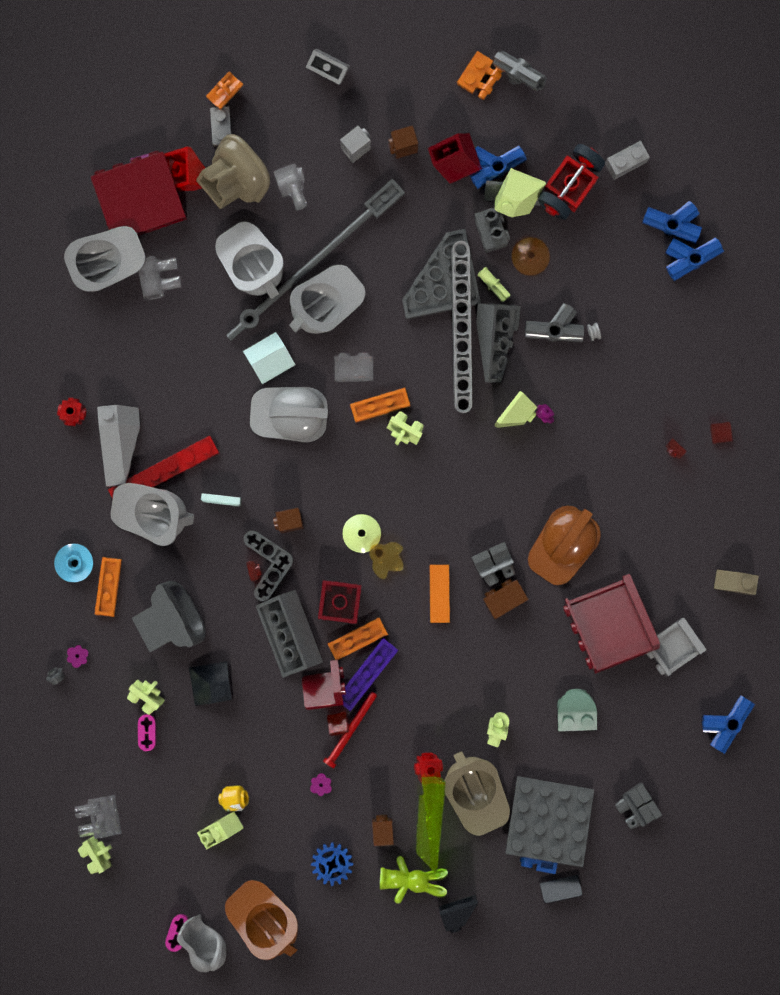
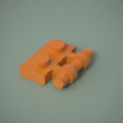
M477 51L457 81V85L471 94L474 93L476 88L481 90L478 97L484 100L492 92L495 82L501 78L502 70L495 68V70L491 69L493 60ZM485 74L490 76L486 84L481 82Z

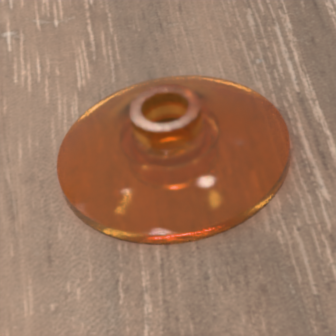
M524 238L513 248V265L524 275H537L544 271L549 263V250L545 243L537 238ZM533 252L535 257L529 258L528 253Z

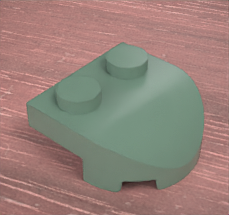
M571 689L561 699L559 698L557 702L558 731L597 730L596 704L594 698L585 690Z

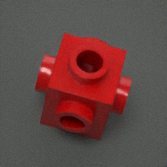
M68 398V401L62 400V405L59 404L57 416H60L59 419L64 422V425L75 427L76 424L82 425V420H85L86 408L85 405L79 403V399ZM69 408H73L74 412L69 415Z
M431 752L423 753L421 756L416 757L417 763H414V770L421 784L441 782L442 760H439L436 754Z

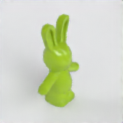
M402 856L396 859L400 871L381 868L380 890L399 889L394 899L397 904L402 902L408 888L415 893L427 892L439 898L447 895V890L444 887L429 883V881L446 878L448 875L446 869L442 868L428 872L414 870L409 872Z

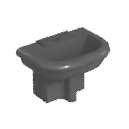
M176 581L158 584L156 591L151 596L152 606L132 618L149 652L155 651L171 641L178 647H192L201 643L206 636L205 624L188 592Z

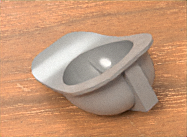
M240 222L217 238L215 245L216 253L236 288L257 296L267 293L271 299L279 295L275 287L282 278L283 257L255 225L249 222Z
M121 226L73 241L65 251L64 261L75 286L84 291L94 292L137 273L145 263V253L135 230L127 226Z
M335 265L329 267L310 280L298 285L292 291L290 305L294 320L289 326L295 333L300 329L313 334L331 331L361 305L365 297L363 284L347 266Z
M310 387L261 389L253 395L251 400L250 427L254 433L262 437L298 442L315 441L326 430L327 400L320 391Z
M125 483L118 486L113 493L112 521L121 529L142 536L157 545H170L174 542L176 536L182 532L184 526L193 524L194 515L188 513L181 498L170 491L135 483Z

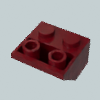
M457 133L428 148L433 166L450 184L482 170L470 133Z

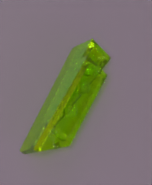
M422 777L423 795H419L416 853L433 872H437L446 782L441 777Z

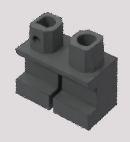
M505 542L471 557L481 579L484 578L489 586L499 582L494 573L498 570L502 571L505 579L515 575L512 566L514 562Z
M642 783L637 784L621 795L622 799L615 804L620 814L628 809L632 812L633 815L624 820L629 829H634L638 826L644 827L652 820L663 816L654 801L651 800V796Z

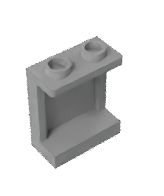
M681 618L657 635L660 648L647 653V656L650 659L654 658L657 663L655 667L661 675L670 676L672 672L695 656L705 652L706 648L685 618Z

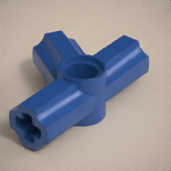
M477 146L475 150L482 170L469 176L475 187L479 189L486 185V181H493L496 178L503 177L511 168L513 169L526 162L527 158L520 146L513 148L500 157ZM501 164L503 169L496 171L493 169V166Z
M690 201L672 215L648 207L642 221L643 224L659 229L667 235H674L694 244L697 242L702 227L689 223L700 214L697 207ZM667 222H674L676 229H670Z
M716 237L697 249H693L674 238L666 254L677 260L666 266L667 272L673 281H676L723 253V247ZM696 255L699 257L700 262L692 263L690 257Z
M740 695L728 716L703 715V732H717L710 745L725 754L755 704ZM731 719L737 721V727L734 730H730L727 726Z

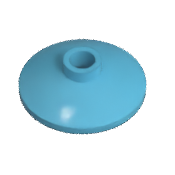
M68 544L62 547L56 554L54 561L55 570L65 581H82L92 571L93 557L86 547L80 544ZM73 560L78 561V565L76 567L72 566Z

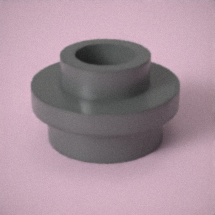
M57 667L51 669L47 673V682L55 685L62 681L65 677L63 674L64 670L62 668L57 669Z

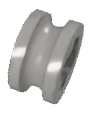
M597 322L593 326L587 325L590 340L594 341L595 338L601 339Z

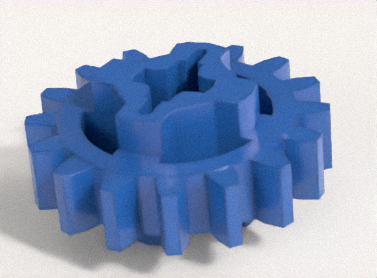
M331 842L330 847L323 844L324 849L317 848L319 854H313L312 856L316 860V862H311V866H316V869L312 872L313 874H319L317 880L324 879L323 884L330 881L331 886H333L334 881H337L340 885L341 878L347 880L346 873H352V870L348 868L353 866V862L349 861L352 858V854L346 855L348 849L342 850L340 843L337 847H334L333 842ZM334 851L333 854L328 857L322 856L326 852ZM340 854L345 859V865L340 862ZM334 856H336L335 864L338 866H334L330 870V872H328L329 863H327V861L331 862L332 859H334ZM319 863L324 865L325 874L321 871ZM337 871L342 872L338 876L331 877L332 873H335Z

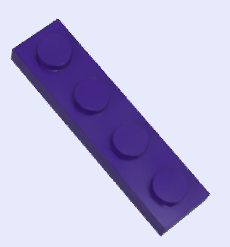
M384 638L345 686L346 695H343V706L349 711L353 709L398 651Z

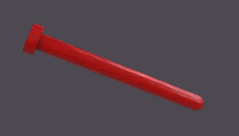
M371 692L329 758H324L323 762L333 769L336 766V759L376 699V693Z

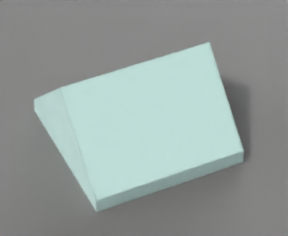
M276 332L243 351L262 384L295 366L294 361Z

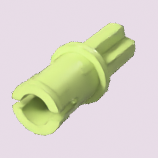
M487 267L478 273L477 276L488 286V290H492L502 302L510 297V293L499 282L500 279H496Z

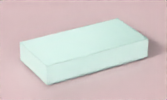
M203 493L201 496L202 502L241 506L242 499L239 497Z

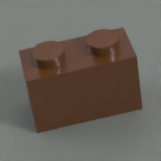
M413 125L391 132L388 146L390 153L395 154L396 159L418 153V141Z
M299 508L275 512L276 517L273 518L274 526L281 534L304 529Z
M509 579L501 584L503 588L500 590L492 589L484 594L486 598L483 601L494 619L529 600L517 580L512 581Z
M376 815V819H372L374 846L394 845L392 818H388V815Z

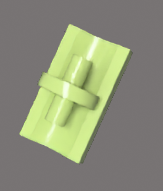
M399 412L395 417L392 416L387 429L393 431L391 435L397 438L396 445H399L401 441L405 444H408L410 441L417 445L423 434L421 432L424 425L418 421H414L412 426L407 425L405 422L408 416Z
M137 679L128 689L130 692L127 699L135 704L139 699L146 702L142 710L148 715L157 710L165 701L159 696L161 691L155 688L158 684L157 681L150 684L146 680L142 683Z
M499 712L493 718H490L487 734H489L488 744L499 747L501 739L506 740L510 721L507 714Z
M96 836L83 842V845L78 849L81 857L90 856L92 862L87 865V868L91 874L97 872L100 874L112 866L109 861L111 856L108 853L112 846L105 847L102 841L99 842Z

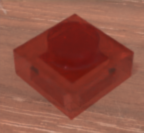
M730 422L710 425L712 444L733 441Z
M673 438L665 445L668 448L666 451L673 458L678 457L680 459L687 452Z
M255 561L246 562L251 582L259 580V575H262L260 565L255 564Z
M346 712L327 715L330 736L349 732L348 715Z

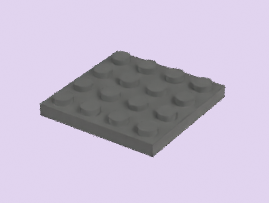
M517 776L505 854L582 868L584 865L594 789Z

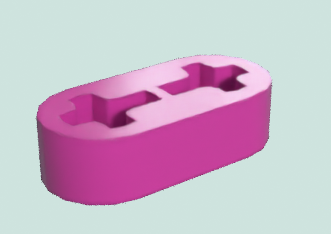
M145 714L138 720V745L143 751H151L155 748L157 742L156 719L152 715ZM146 717H148L149 721H152V725H149V731L147 732L146 726L142 725V721H145ZM146 734H149V740L153 742L149 745V748L142 744V741L146 739Z
M184 914L176 915L170 925L165 944L167 949L172 952L182 948L180 945L172 947V943L169 940H173L175 934L178 935L179 933L177 931L178 924L175 922L182 918L184 919L183 923H185L189 919Z

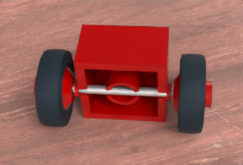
M578 144L572 152L580 164L567 155L545 185L544 192L538 199V202L548 214L562 220H566L571 211L575 213L597 182L599 177L588 169L600 172L605 166V161L598 152L583 144Z

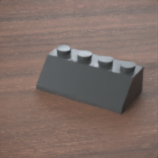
M296 590L256 605L283 678L323 663Z

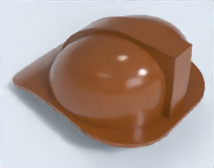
M563 506L555 510L529 552V567L553 585L567 583L599 544L600 528L591 518L593 514L586 509L580 511L573 506Z
M254 880L247 881L228 898L225 904L227 918L255 957L261 960H271L283 953L291 957L297 951V948L293 945L298 935L297 918L265 884Z

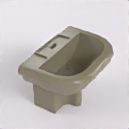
M228 134L217 147L212 159V165L203 169L196 181L215 204L222 209L238 198L244 202L255 201L259 203L269 189L270 175L263 161L245 140L235 134Z

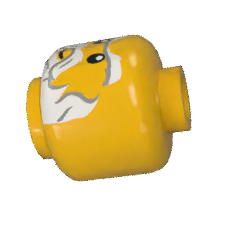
M226 786L222 793L219 794L218 800L225 811H242L248 805L249 795L242 786Z

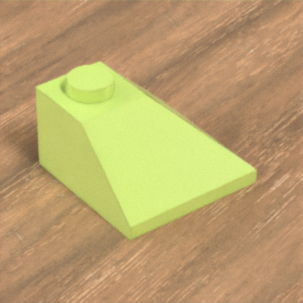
M511 168L495 197V210L510 217L530 214L546 182Z
M520 391L494 426L500 428L524 425L527 421L531 422L536 416L535 410L537 406Z

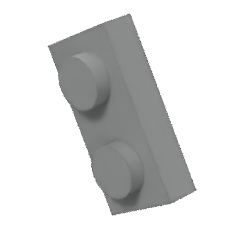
M217 107L210 108L213 147H218L222 139L226 135L231 134L229 107H223L221 110Z

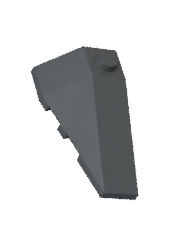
M478 303L476 324L485 382L502 381L508 362L507 352L514 343L511 341L512 336L519 327L521 306Z

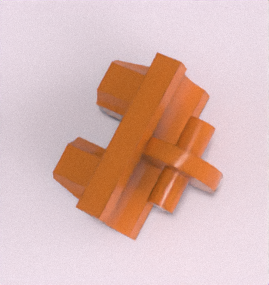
M229 71L206 95V98L221 110L240 90L243 83Z

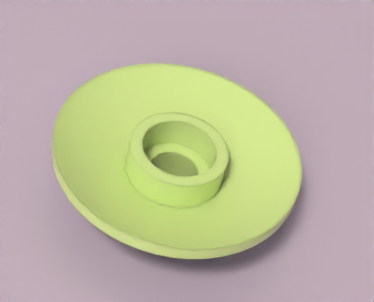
M360 514L351 517L343 528L345 544L351 550L358 553L373 550L381 538L379 524L368 515ZM364 530L366 532L365 536L360 537L358 531Z

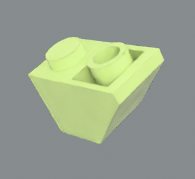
M232 812L200 830L197 834L207 850L243 829V826L235 812Z

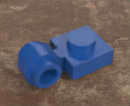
M520 857L521 866L532 868L533 864H537L536 871L556 874L557 863Z

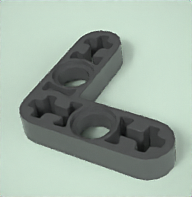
M248 531L244 535L245 545L272 562L254 590V595L259 601H267L291 568L293 557L258 532ZM249 535H257L256 540H258L259 542H261L262 539L265 540V542L261 544L259 551L256 549V547H258L257 544L251 543L250 545L248 543L249 539L247 537ZM270 544L273 546L274 552L272 555H265L263 553L265 545ZM287 555L289 564L282 566L281 569L285 570L283 573L279 569L273 568L275 564L279 567L281 564L280 557ZM272 571H276L279 574V579L276 582H271L268 579V575ZM266 580L268 584L274 587L273 589L268 587L266 590L268 596L260 598L258 590L265 588L266 584H263V582Z

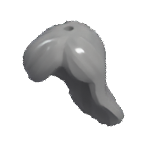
M201 914L188 919L183 924L177 935V941L180 946L188 951L192 966L199 972L219 969L224 964L227 954L226 943L223 937L202 922Z

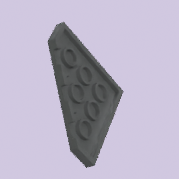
M465 229L447 232L417 276L413 285L402 299L406 319L452 310L451 250L457 241L468 243ZM456 246L455 251L458 255L466 253L464 246ZM470 254L471 306L481 303ZM462 264L457 265L456 272L460 275L465 274V266ZM458 284L456 291L459 294H464L466 286ZM458 303L456 309L464 308L466 305Z

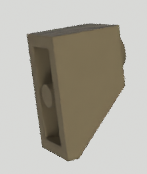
M717 570L714 589L756 595L759 576Z

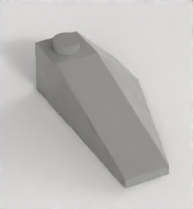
M122 405L100 406L97 409L106 487L120 486L127 482L137 436L140 431L139 408Z

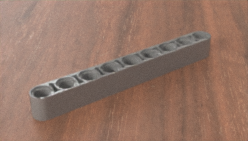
M457 241L451 250L454 408L459 413H466L472 408L470 248L465 241ZM456 246H464L466 253L458 255L455 251ZM459 264L464 265L466 268V273L463 275L456 272V266ZM458 284L466 286L464 294H459L456 291ZM458 303L466 305L467 310L465 313L457 311L456 306ZM459 322H464L467 325L466 332L460 333L457 330ZM463 341L467 344L465 352L458 351V342ZM461 360L467 363L468 367L465 371H460L457 368V364ZM460 380H465L468 383L465 391H461L457 386ZM461 399H465L468 402V407L465 410H461L458 407V402Z

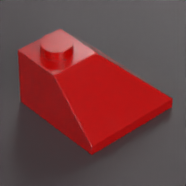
M187 146L165 153V158L177 191L202 189L196 179L201 171L205 169V166L191 147Z

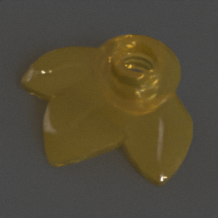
M389 542L385 545L378 543L370 548L369 555L373 560L372 568L378 577L385 579L388 570H403V562L398 556L403 547L396 542ZM376 550H382L383 554L381 557L375 555Z

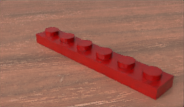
M208 436L127 479L126 483H135L155 488L217 455L219 451L211 436ZM114 486V487L108 489V491H109V493H110L112 499H113L114 490H115L118 486Z

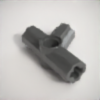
M504 51L498 52L494 56L493 65L507 73L509 82L512 85L523 83L535 91L542 90L545 87L546 76L533 69L524 59H516Z
M563 303L551 322L526 321L524 334L525 338L545 339L551 342H582L584 325L570 324L577 312L571 306ZM556 328L559 331V335H552L549 329Z

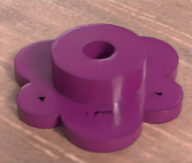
M547 404L538 405L536 415L544 423H553L554 412Z
M80 645L75 646V648L71 647L67 650V661L72 663L73 667L78 668L81 664L87 663L86 657L89 652L87 649H82Z
M323 773L318 774L317 778H312V785L310 787L312 793L323 796L324 793L328 794L331 792L330 778H326Z

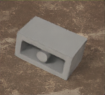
M316 48L313 50L306 68L340 85L350 65Z
M359 126L340 139L341 149L352 163L371 149L370 134L365 128L361 129Z
M639 141L607 158L605 165L613 180L647 163L650 156L642 142Z

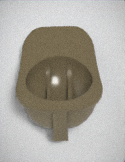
M462 751L453 755L456 763L449 768L443 788L464 828L471 834L480 836L506 824L509 819L510 809L495 766L491 762L478 757L465 758Z

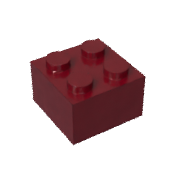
M323 580L318 619L357 624L362 585Z

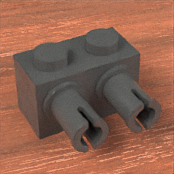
M495 207L475 213L474 220L485 253L507 247L510 236L508 230L503 229L502 223L504 218L502 213L497 212Z

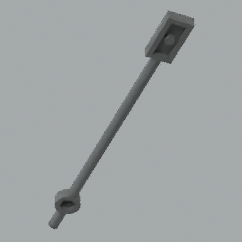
M391 179L364 203V206L367 208L364 213L277 289L279 295L273 299L268 297L255 310H244L240 315V323L226 335L227 338L231 341L245 328L253 329L257 327L259 316L369 217L373 215L378 219L404 196L405 192ZM253 317V322L248 323L246 319Z

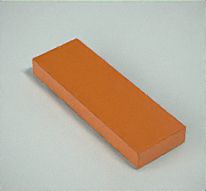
M401 388L352 403L350 406L355 423L410 407V402L406 389Z
M102 557L95 615L115 617L122 559Z
M430 565V623H450L449 565Z
M377 618L328 643V646L335 660H339L388 634L380 618Z

